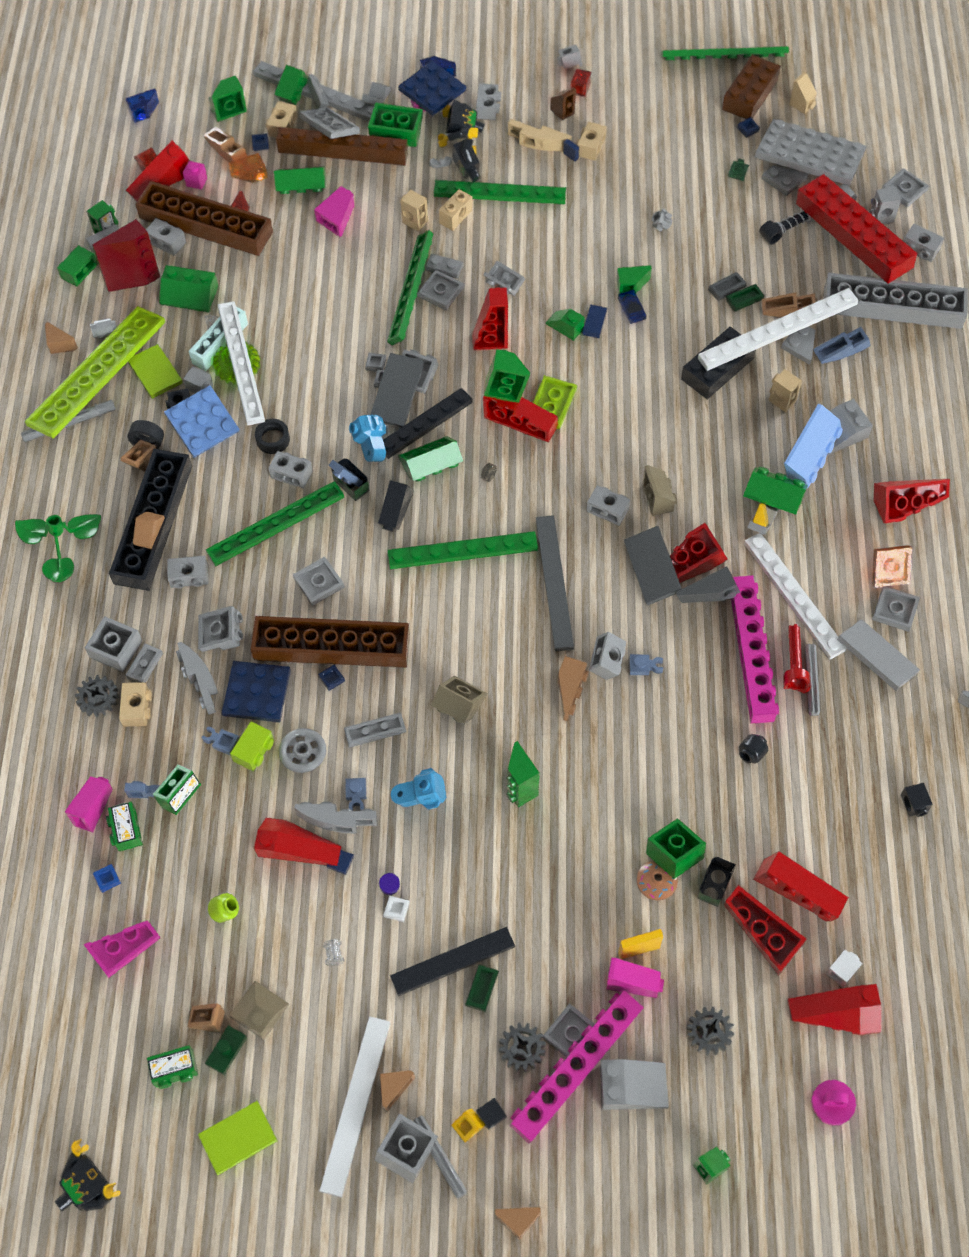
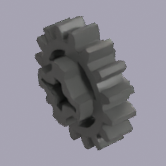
M96 675L94 680L88 677L89 682L82 681L83 687H77L79 693L75 694L76 704L80 707V710L83 713L86 712L88 716L94 713L96 717L101 712L105 716L106 710L112 712L111 706L117 705L118 703L115 699L119 698L118 688L113 680L108 681L106 676L100 679L99 675Z
M713 1006L710 1011L703 1007L702 1013L696 1010L694 1013L695 1017H690L689 1021L692 1024H688L686 1029L691 1032L688 1033L687 1038H693L691 1046L698 1045V1052L705 1049L706 1055H709L710 1051L717 1055L719 1048L724 1052L726 1050L725 1044L730 1046L732 1041L729 1038L734 1036V1032L729 1030L734 1025L733 1023H727L730 1017L729 1015L723 1017V1010L716 1013ZM710 1017V1018H713V1019L704 1020L703 1018ZM719 1023L722 1024L724 1031L720 1029ZM714 1024L713 1032L706 1038L707 1030ZM696 1028L701 1034V1040L696 1033ZM713 1041L717 1042V1044H708Z
M518 1023L516 1029L512 1025L509 1026L510 1033L504 1031L503 1036L505 1039L499 1040V1044L503 1045V1047L499 1048V1053H505L501 1057L502 1061L508 1060V1068L515 1065V1071L523 1067L524 1072H527V1066L535 1069L534 1062H542L539 1055L545 1056V1050L541 1048L546 1046V1042L540 1041L543 1038V1034H536L537 1027H534L532 1030L529 1029V1023L526 1024L525 1028L522 1027L521 1023ZM512 1038L514 1044H513V1046L510 1047V1049L508 1050V1043H509L510 1039ZM519 1043L523 1046L526 1045V1052L523 1049L518 1050ZM537 1045V1051L532 1056L531 1049ZM518 1057V1058L524 1059V1061H519V1060H516L515 1058Z

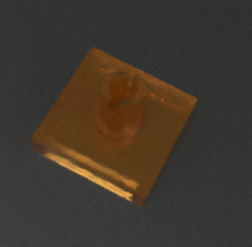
M906 545L874 549L872 586L876 588L910 583L912 547Z

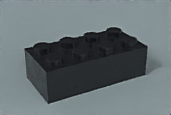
M730 326L699 353L734 339L741 334ZM756 350L708 371L699 361L697 354L683 366L681 380L705 399H709L754 359Z

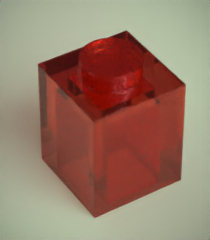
M576 68L571 81V88L576 89V95L587 96L591 85V71Z
M151 147L133 157L141 171H144L157 155Z

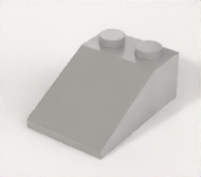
M854 399L830 410L840 420L843 430L841 436L836 438L832 452L827 455L869 438L873 425Z
M626 1059L601 1060L602 1110L669 1108L665 1063Z

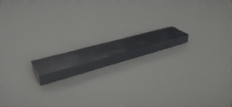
M504 927L390 975L397 995L401 996L515 948V944L508 928Z

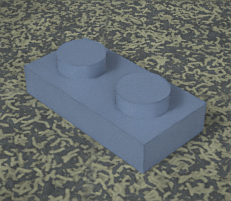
M334 460L330 462L329 466L334 470L332 473L336 477L342 479L350 486L352 484L357 487L361 486L363 481L354 473Z

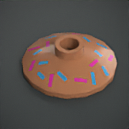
M654 861L644 864L638 871L637 885L641 893L647 898L656 901L665 900L675 892L678 879H673ZM659 875L662 879L657 881L654 879V876Z

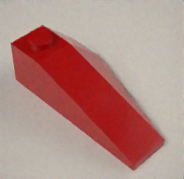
M172 140L125 191L138 201L150 181L170 187L184 179L183 172L190 160L185 152Z
M950 479L874 483L873 501L883 523L903 521L907 519V516L913 513L917 514L921 512V509L933 506L949 498Z
M706 523L690 531L685 536L686 539L679 546H676L673 549L674 552L670 555L680 583L710 571L728 560Z
M265 818L258 828L254 850L258 857L335 866L338 865L342 848L340 845L287 820Z
M877 984L853 986L788 998L792 1021L829 1027L837 1031H848L856 1035L882 1032L881 1001Z

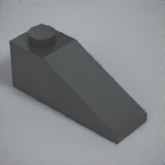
M726 566L677 591L676 594L681 603L713 602L732 599L736 594L740 593V590Z

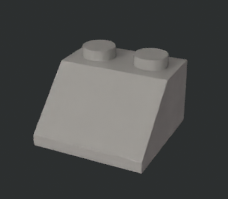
M399 1114L378 1148L375 1161L414 1183L438 1136Z

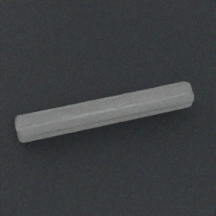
M806 644V670L810 674L811 686L808 691V709L810 716H818L820 713L816 645Z
M419 1116L413 1121L432 1132L424 1116ZM436 1140L430 1153L456 1198H461L467 1193V1190L438 1140Z

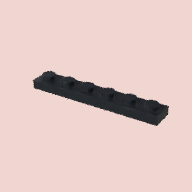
M461 387L383 439L387 459H390L472 404L473 399Z

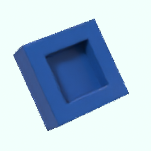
M112 864L93 873L102 893L121 884Z

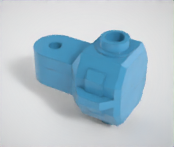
M378 415L359 416L349 425V431L352 434L353 440L361 444L366 461L382 462L386 456V449L382 436L386 433V425L382 417Z
M432 768L422 770L412 781L398 784L391 791L392 801L402 807L422 804L430 810L438 808L440 803H443L447 798L444 780Z

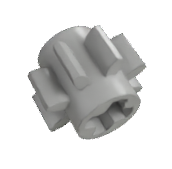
M664 209L661 212L656 211L652 216V226L660 232L663 229H669L672 225V215Z

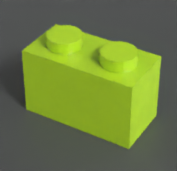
M251 721L230 753L233 762L254 771L256 766L259 767L261 765L265 752L273 746L274 738L272 732Z

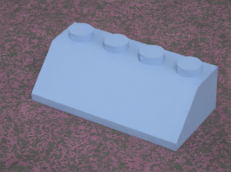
M818 404L784 462L787 477L792 480H803L804 484L808 485L807 488H809L811 483L815 482L819 468L824 466L827 454L832 452L836 438L841 436L843 430L840 420L821 404Z

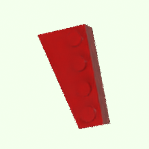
M507 287L488 289L472 333L473 350L508 349Z
M483 396L485 419L549 443L557 429L558 416L521 397L519 403Z
M780 851L765 858L753 878L754 881L813 912L820 919L827 922L839 918L849 898Z
M739 885L725 901V908L779 976L807 939Z

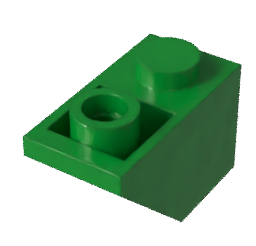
M642 265L617 268L616 280L619 295H626V293L636 294L651 279L652 266Z

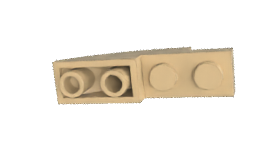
M510 119L508 122V135L518 138L519 145L544 151H563L564 141L567 139L572 141V136L543 125L541 129H537Z

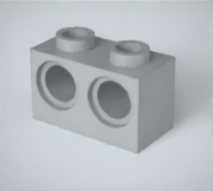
M479 83L476 105L477 119L496 120V113L500 112V103L498 101L501 102V92L498 91V84Z
M277 451L268 468L272 479L303 489L313 472L311 461Z

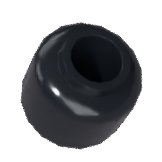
M757 734L748 735L739 745V756L746 763H758L769 751L766 739Z

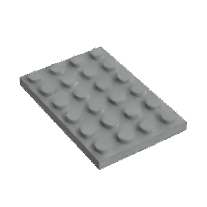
M773 119L755 153V158L816 176L825 174L832 181L850 186L867 146L859 142L848 141L845 138L834 137L828 133H820L814 129L803 128L797 124Z

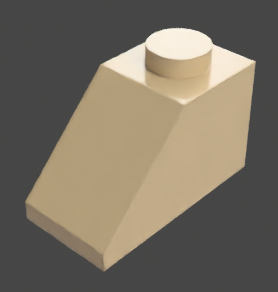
M803 72L794 80L789 104L804 114L815 107L817 92L806 72Z

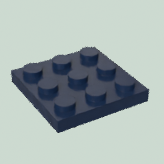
M431 61L398 85V90L430 115L434 116L466 91V85L434 61Z
M233 661L222 715L225 717L281 723L291 672L290 667Z

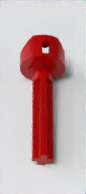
M798 624L789 625L790 669L783 674L784 689L807 693L811 688L810 674L807 670L802 669L800 627H798Z

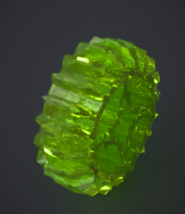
M225 342V347L220 346V351H216V356H213V368L221 381L225 380L227 384L232 381L234 385L236 379L227 343ZM245 342L253 375L258 374V369L260 368L258 351L254 349L252 344L248 345Z

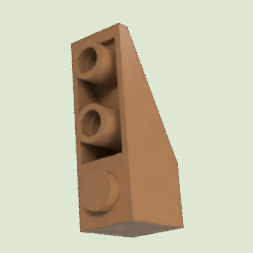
M567 656L564 657L558 674L563 719L565 721H568L570 715H574L577 706L574 704L576 698L580 699L583 690L581 684L587 681L589 675L587 663Z

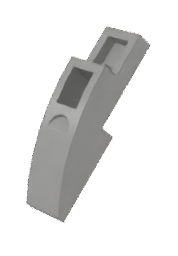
M182 642L177 643L179 650L176 653L179 662L183 661L184 667H181L184 678H189L190 683H194L197 692L201 691L202 697L199 698L202 709L206 708L208 715L216 713L211 696L218 694L211 673L202 659L190 647Z
M302 802L295 804L297 816L322 829L357 834V826H377V813L371 809H362L361 811L342 809L337 811L336 804L331 802H321L320 804Z

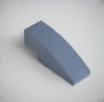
M859 327L848 334L845 332L814 348L813 351L821 364L849 357L871 345L868 336L862 327Z

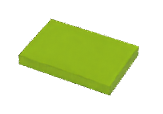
M158 344L134 355L128 361L151 399L183 384L181 377Z
M544 375L532 403L558 416L557 429L560 430L577 390V385Z
M258 1100L198 1134L217 1175L278 1141Z

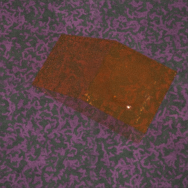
M259 153L228 163L231 177L251 183L268 178L266 166Z

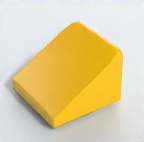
M761 503L757 508L753 522L764 527L769 522L766 504Z
M471 1108L466 1110L451 1126L461 1139L467 1142L485 1124Z

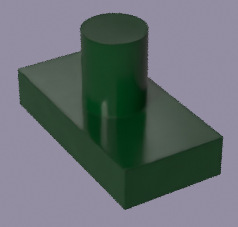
M228 1025L205 1062L206 1066L225 1076L246 1041L247 1036Z

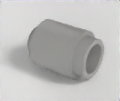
M111 318L94 321L93 324H90L94 338L108 337L117 328L115 320L111 321Z

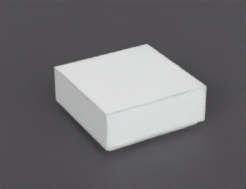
M389 895L384 917L404 922L410 904L409 900Z

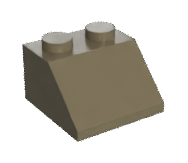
M650 465L645 466L642 487L652 516L673 512L674 506L677 504L676 494L671 491L672 484L670 478L666 477L665 471Z
M453 676L439 685L431 706L437 708V711L452 716L455 721L465 724L473 718L488 693Z

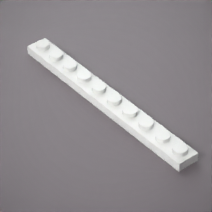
M847 288L699 353L698 359L706 371L711 370L858 304V299Z

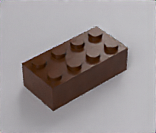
M751 55L725 93L722 110L743 119L750 117L753 119L777 83L781 66Z

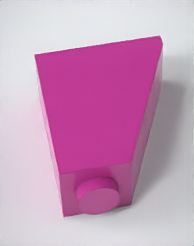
M342 186L339 187L314 209L316 221L341 237L355 206L353 193Z
M90 776L67 807L65 813L74 827L90 832L94 831L113 791L106 778Z
M611 957L606 990L617 992L625 990L629 994L657 998L658 993L663 992L664 979H660V971Z

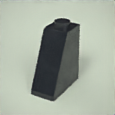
M390 480L378 521L383 526L382 529L391 532L394 529H400L414 490L407 484Z

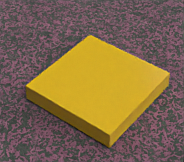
M657 929L621 940L618 951L619 958L623 960L659 949L664 937L662 930Z

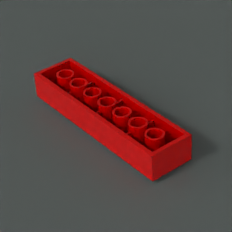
M825 174L798 189L796 204L887 284L914 268L918 253Z

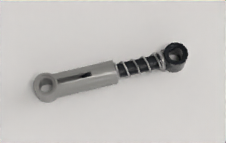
M842 184L839 186L855 201L857 200V195L848 185ZM801 210L800 213H795L793 216H789L791 218L783 219L781 222L773 223L772 221H767L761 226L759 233L770 245H773L782 238L786 230H792L793 227H798L799 224H804L805 221L810 223L814 219Z

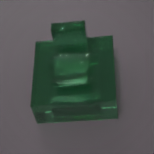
M738 158V161H733L728 177L744 181L749 165L744 164V159Z

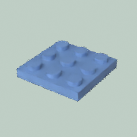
M211 385L164 411L165 416L193 458L240 431Z

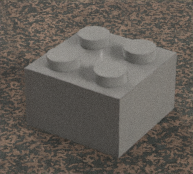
M104 616L86 644L85 649L91 659L123 672L140 646L142 639L138 630Z

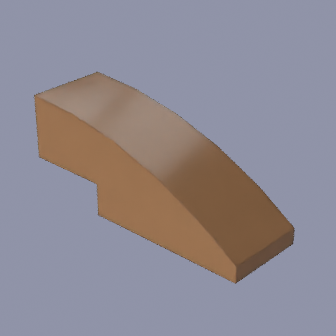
M217 127L203 135L216 152L235 167L248 159L244 147L237 144L233 136Z
M790 293L762 299L763 315L784 317L816 303L817 300L815 293L798 297L797 293Z

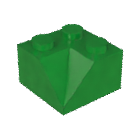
M236 75L221 80L212 96L208 97L211 111L217 122L247 112L243 87Z
M677 818L647 839L646 854L667 874L676 879L704 859L706 843Z

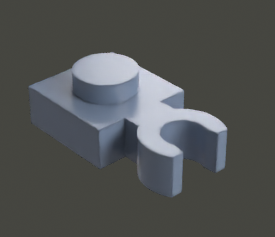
M630 654V675L649 676L650 671L657 674L663 673V667L656 666V664L663 663V658L656 657L653 660H649V655Z
M212 727L206 728L207 732L212 734L210 737H201L203 742L207 744L213 743V749L230 755L240 739L238 735L223 729L218 734Z
M366 778L345 779L346 800H352L349 803V809L353 811L354 806H360V810L364 809V804L361 800L367 799Z
M133 781L132 783H125L124 791L128 798H148L149 796L154 797L153 793L160 785L146 786L143 782Z

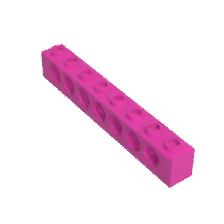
M753 575L733 577L740 590V593L731 599L750 723L774 722L776 715H779V705L774 700V697H776V687L771 682L773 670L772 667L769 668L770 652L765 647L767 635L763 633L762 629L764 627V617L760 616L759 611L761 610V600L757 599L758 583L754 582ZM750 647H756L758 650H753ZM753 664H759L761 667H755ZM756 681H761L764 685H759ZM758 699H764L767 702L762 703Z
M625 990L620 995L616 992L609 1001L611 1004L607 1011L602 1009L595 1017L598 1022L593 1027L587 1026L581 1034L584 1037L578 1044L575 1041L567 1050L570 1053L565 1060L561 1057L553 1066L556 1070L550 1077L547 1074L539 1083L541 1089L537 1093L532 1091L525 1099L527 1103L523 1110L518 1108L510 1117L513 1122L509 1126L528 1144L533 1141L644 1008ZM612 1011H619L622 1014V1020H615L612 1016ZM599 1027L607 1028L609 1032L607 1037L599 1034ZM585 1043H592L595 1047V1052H586L584 1048ZM572 1059L579 1060L581 1063L580 1070H574L571 1067L570 1061ZM557 1076L566 1078L567 1085L565 1087L557 1084ZM548 1092L552 1095L553 1102L551 1104L543 1102V1093ZM528 1110H536L539 1115L538 1120H530L527 1116Z

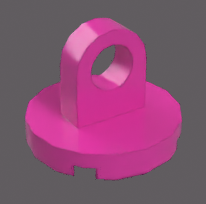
M826 1080L820 1083L813 1091L811 1105L815 1115L820 1118L819 1120L825 1124L837 1126L851 1119L855 1113L856 1099L851 1088L845 1083L837 1080Z

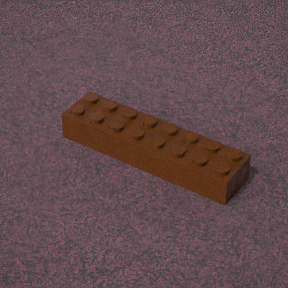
M150 181L135 204L139 219L153 222L157 218L161 221H166L175 228H180L184 233L256 256L261 254L273 233L271 218Z
M255 616L251 654L255 661L407 668L410 628L409 623Z

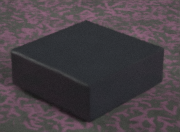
M495 1097L476 1110L488 1130L507 1118Z

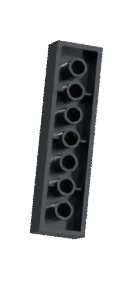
M153 449L109 571L114 585L150 591L192 469L188 454ZM145 512L165 517L152 549L133 544L136 517Z

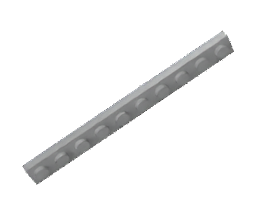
M261 61L253 73L258 78L278 85L284 70ZM306 84L301 95L313 99L310 89ZM321 85L329 106L368 122L370 121L374 105Z

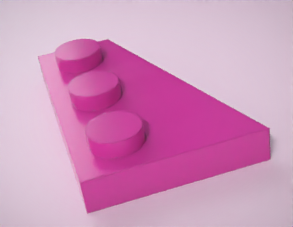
M146 920L125 928L119 933L111 936L107 935L98 941L88 942L83 945L107 977L110 978L161 937Z

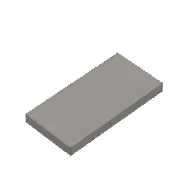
M328 107L299 112V118L331 139L360 134L358 126Z
M862 619L839 635L837 639L895 691L920 671L919 668Z

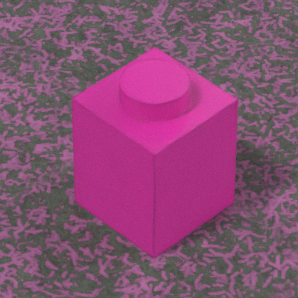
M189 161L183 172L186 187L202 190L207 180L205 165Z

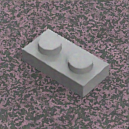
M435 254L430 255L426 264V271L434 272L437 270L458 279L463 268L462 261Z
M144 644L126 673L127 679L137 683L146 682L162 657V650Z

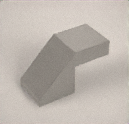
M372 82L369 95L363 94L362 101L374 105L375 103L383 104L392 87Z
M766 505L769 524L764 527L754 523L753 519H751L747 528L765 535L779 509Z

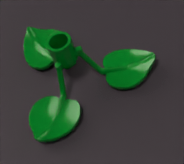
M88 514L72 518L67 525L65 522H62L61 517L58 515L49 516L46 522L41 519L15 520V528L19 538L27 544L39 543L42 537H47L48 531L54 536L57 559L47 560L42 566V572L47 579L59 583L71 577L74 572V563L70 558L61 559L58 536L63 533L65 528L69 533L74 532V536L78 539L91 538L99 529L101 515Z

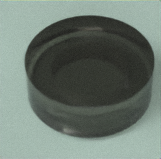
M487 463L482 470L481 478L490 482L496 474L497 466Z

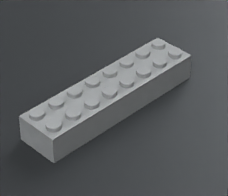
M828 273L824 286V299L847 288L858 299L857 305L835 315L959 329L963 328L967 318L968 288L894 280L887 284L881 278Z

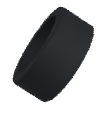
M273 418L266 419L265 422L260 423L256 427V443L261 451L267 454H276L277 451L282 452L288 447L290 436L288 427L283 421ZM278 430L283 433V437L277 442L269 443L262 440V436L268 431Z
M136 420L132 422L127 438L132 445L143 440L155 445L156 449H159L164 438V431L153 422Z

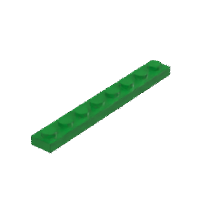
M789 46L662 50L661 57H665V60H675V57H681V60H690V56H696V59H706V56H712V59H722V55H728V58H737V55H743V58H750L753 54H759V57H769V54H775V57H784V53H789Z
M435 180L434 197L451 198L460 189L472 196V199L564 205L566 201V187Z
M430 230L417 236L387 340L390 345L402 342L406 337V329L410 322V315L413 311L414 301L417 297L418 287L421 283L422 273L425 270L424 266L432 244L434 233Z
M333 481L205 549L206 553L216 567L345 498L344 493L337 483Z
M535 531L389 549L388 558L390 569L538 551Z

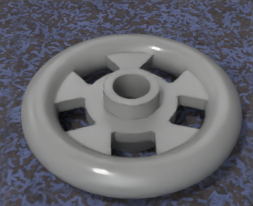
M300 728L289 732L282 739L279 746L281 762L286 768L297 773L310 772L316 769L323 762L326 755V744L322 736L316 731L307 728ZM305 736V741L297 742L296 738ZM316 741L318 747L312 749L310 743ZM288 746H294L293 753H287ZM305 749V750H306L305 753H303V754L299 753L300 750ZM313 754L316 758L309 762L307 759ZM296 758L302 761L300 765L292 762L293 759Z

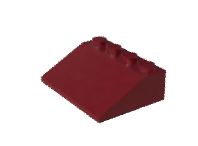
M137 219L92 244L108 292L146 286L161 277L148 231Z

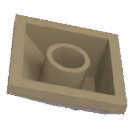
M254 981L229 1017L264 1040L287 1009L289 1003Z

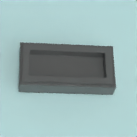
M735 272L710 285L708 290L717 301H720L727 295L745 288L747 283Z

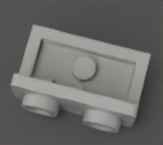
M496 261L489 273L485 272L483 274L487 279L486 282L491 286L507 287V295L510 293L515 296L525 281L522 275L499 261Z

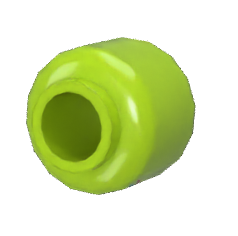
M229 893L215 896L208 903V913L211 919L218 923L233 919L239 912V904L236 897Z

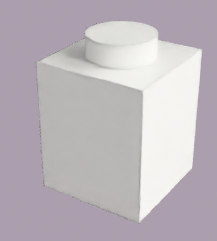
M844 950L826 974L841 987H844L862 963L856 954Z

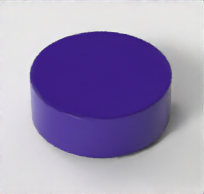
M393 873L384 874L379 880L380 890L386 895L395 894L400 888L398 876Z

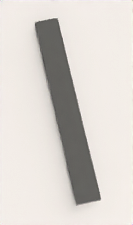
M554 515L536 517L555 651L574 650Z

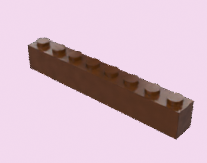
M279 127L276 136L278 153L406 166L408 158L407 139L357 134L331 139L317 130Z

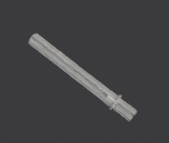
M109 400L98 405L95 403V406L81 410L64 428L97 416L101 417L102 414L116 410L113 401ZM32 428L21 432L24 442L44 436V434Z

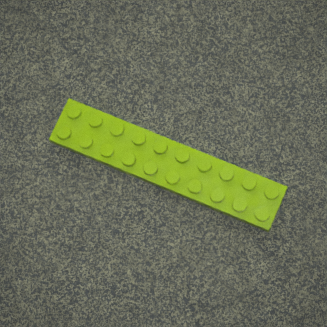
M137 306L25 420L26 425L54 439L165 324L164 317Z

